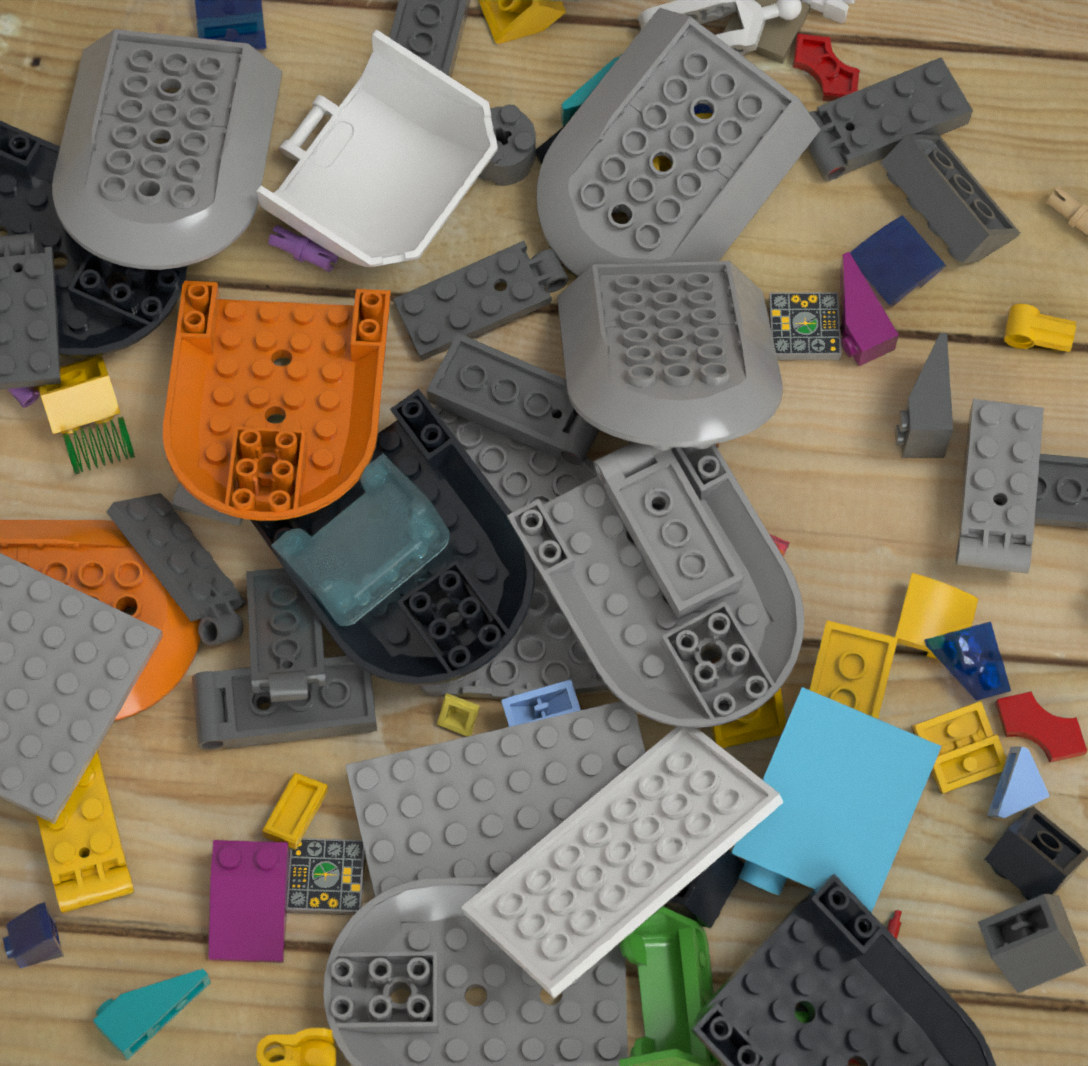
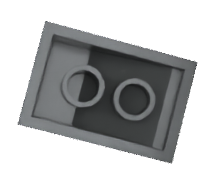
M947 333L939 334L909 395L905 410H900L899 425L895 427L896 446H902V458L945 457L953 432Z

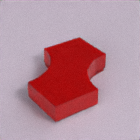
M797 33L793 68L803 70L815 78L822 91V101L831 102L858 91L860 70L844 64L837 58L832 50L830 37Z
M1032 691L996 700L995 704L1005 737H1023L1033 741L1041 747L1050 763L1082 756L1087 753L1077 717L1063 718L1047 712L1038 704Z

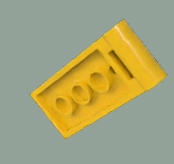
M826 620L809 690L878 719L898 638Z
M97 750L55 824L37 816L61 913L135 893L99 750Z

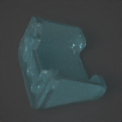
M384 454L367 465L361 475L360 482L366 493L316 534L310 537L303 529L296 528L284 533L271 545L297 578L340 626H349L361 619L436 557L447 546L450 539L449 530L431 501Z

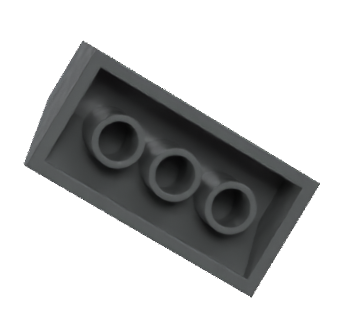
M906 134L880 162L887 171L888 179L904 191L908 196L907 202L909 205L922 213L928 221V228L945 241L949 246L948 252L957 261L962 263L979 262L1014 240L1020 234L1019 230L939 134Z

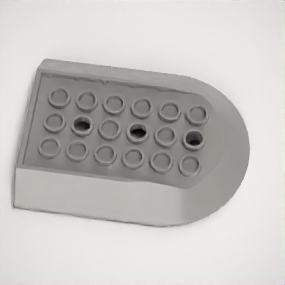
M659 8L558 134L545 155L539 172L536 194L541 228L550 248L555 252L562 264L576 277H579L592 264L719 261L821 129L799 98L693 18ZM698 104L708 105L712 109V117L709 119L698 118L694 113V107ZM660 155L666 156L670 159L672 168L665 172L658 171L653 165V159ZM619 211L624 212L628 216L629 222L618 224L612 219L611 214H618Z
M114 29L83 49L52 183L55 211L64 229L80 246L90 253L109 262L138 269L163 270L183 267L206 260L229 247L247 229L257 210L259 201L256 190L260 185L262 186L282 71L247 43ZM167 88L179 89L176 93L164 92ZM157 138H165L169 140L165 144H156L153 142Z
M730 261L592 264L558 295L568 397L576 412L585 421L599 430L627 441L652 445L660 450H669L673 447L705 449L712 444L736 439L756 430L765 424L778 410L782 400L783 385L763 291Z
M715 444L705 449L673 447L671 450L742 573L744 582L741 588L678 620L670 605L664 601L663 593L636 544L628 540V530L598 476L543 505L537 499L507 515L509 522L595 670L612 693L636 712L652 720L678 727L701 728L722 725L738 720L761 707L774 696L790 675L797 661L804 634V610L800 590L787 562ZM661 504L652 505L655 510L664 509ZM706 650H713L719 655L720 660L712 664L711 661H703L700 654Z
M496 877L431 878L407 882L395 886L367 902L354 914L340 932L331 950L324 977V1006L330 1029L333 1030L334 1039L339 1049L352 1066H619V1059L628 1058L626 963L620 951L619 943L561 992L562 998L557 1004L547 1005L540 998L544 988L477 927L461 908ZM472 988L483 989L487 994L486 1001L480 1006L468 1004L465 1000L468 990ZM397 989H406L411 993V997L407 998V1002L402 1004L393 1002L390 996Z

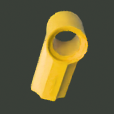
M1015 304L1009 309L1004 341L1006 344L1020 349H1027L1037 345L1070 352L1077 325L1076 321L1040 314V311L1034 306Z

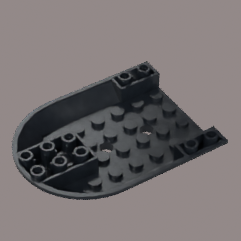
M0 121V231L6 232L8 235L35 233L38 253H45V247H52L54 259L61 257L68 261L64 268L55 269L60 356L73 358L102 356L125 349L151 334L169 316L181 296L182 285L187 278L188 265L163 270L126 267L104 260L80 246L64 229L54 207L52 183L60 146Z
M417 389L390 408L396 421L378 433L376 448L366 471L357 483L343 496L328 506L303 516L275 521L251 520V522L338 646L356 665L378 678L393 683L423 686L453 681L475 672L494 659L511 642L524 622L530 608L535 584V565L507 518V515L512 513L420 389ZM385 508L386 515L382 520L378 522L369 520V515L374 509ZM416 559L424 561V567L419 573H407V566L411 561ZM459 612V617L455 621L448 623L446 620L447 616L451 613Z
M835 874L828 877L783 918L700 1009L690 1029L724 1066H848L850 1059H855L861 1066H996L991 1050L974 1021ZM797 1003L803 1004L808 1009L809 1020L807 1023L797 1019L795 1015Z

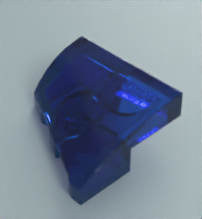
M991 621L924 640L926 647L976 701L1011 691Z

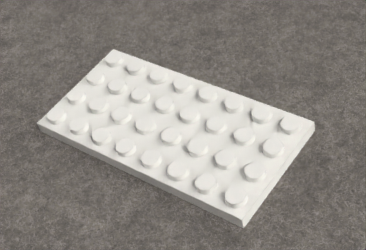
M677 726L461 906V908L477 927L555 998L783 803L780 793L699 729Z

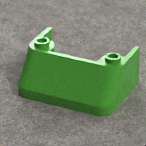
M662 906L619 943L623 957L628 958L632 964L638 966L645 1037L636 1039L634 1047L631 1049V1057L619 1059V1066H721V1062L690 1030L700 1009L714 995L706 932L698 922Z

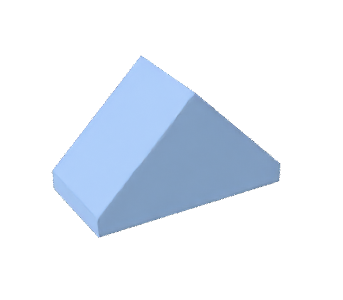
M571 679L501 700L509 727L581 710Z
M1022 746L1010 748L987 816L1006 818L1050 797L1028 748Z

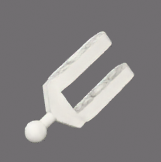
M676 0L644 10L638 16V22L642 30L659 8L690 16L699 24L721 19L737 12L742 30L728 31L715 36L744 56L747 52L757 49L765 20L779 16L785 20H793L801 12L802 4L800 0H778L776 4L761 7L755 0Z

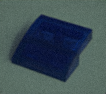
M195 0L198 38L247 43L256 50L267 49L261 0Z
M903 215L885 225L850 252L862 274L891 307L895 306L917 286L923 287L946 267V264Z

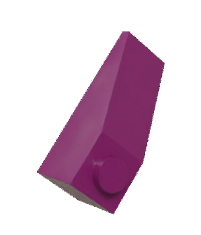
M850 252L844 253L840 266L841 343L847 356H853L858 366H861L894 351L899 334Z

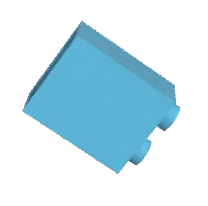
M802 687L763 778L764 782L780 793L783 803L735 844L732 854L746 860L739 878L780 896L787 878L816 889L828 877L835 874L872 913L942 746Z

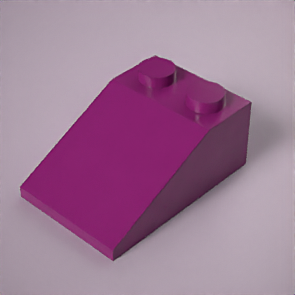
M213 840L210 875L209 960L284 963L290 861L288 842Z

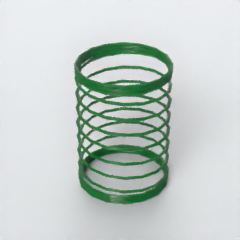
M123 416L118 417V424L124 449L113 420H110L116 449L106 423L103 422L109 452L97 424L95 427L101 453L90 426H88L93 453L84 430L80 429L86 457L76 431H73L78 457L69 434H63L75 475L80 474L79 467L81 472H84L76 438L89 471L91 466L84 437L97 469L98 462L92 437L102 463L106 466L99 433L111 464H113V458L107 433L119 462L121 461L114 430L126 460H128L126 446L130 458H135Z

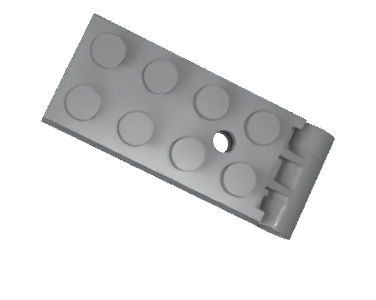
M973 399L969 412L956 565L1028 574L1032 555L1031 545L1034 536L1043 407ZM995 501H999V502H1001L1003 505H1002V506H999V505L995 504Z
M632 442L594 461L596 473L605 486L606 493L677 620L742 587L744 582L742 573L671 449L660 450L652 445ZM661 504L664 509L655 510L652 505Z

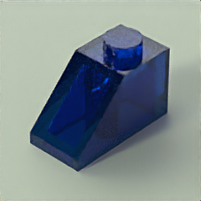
M45 902L33 906L6 924L9 936L3 937L5 952L8 959L14 958L19 968L64 956L56 921Z

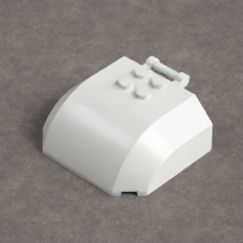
M375 30L372 34L373 52L364 72L342 104L337 106L325 97L317 95L312 102L313 108L289 140L285 139L280 145L279 150L286 157L296 160L298 163L279 189L272 193L260 185L256 190L260 207L331 253L364 267H375L419 259L498 150L489 102L378 30ZM324 115L331 117L308 150L301 149L300 147Z

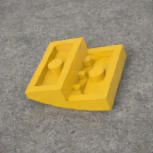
M912 573L895 637L898 638L897 643L928 651L927 657L962 666L978 598L949 584Z
M981 701L912 725L916 736L942 746L931 771L941 794L1003 771L1006 756L998 734H993Z

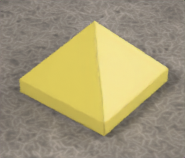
M446 693L437 725L467 737L471 736L480 706Z

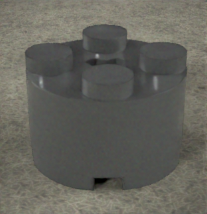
M509 104L504 107L490 108L498 150L478 177L484 181L487 179L496 182V185H512L527 177L535 162V128L531 120L515 105Z

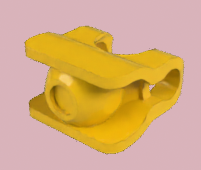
M309 1028L292 1035H267L257 1045L256 1058L260 1066H336V1041L333 1030ZM273 1045H279V1046H281V1047L271 1048L270 1050H268V1051L266 1052L267 1048H269L270 1046H273ZM277 1058H283V1059H284V1060H280L279 1062H274V1063L272 1062L274 1059H277Z

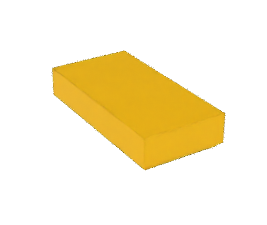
M294 772L262 830L263 837L274 842H288L289 848L296 850L328 793V785Z

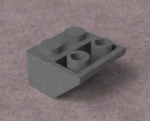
M1043 894L978 922L991 958L1017 993H1022L1087 966L1059 895Z

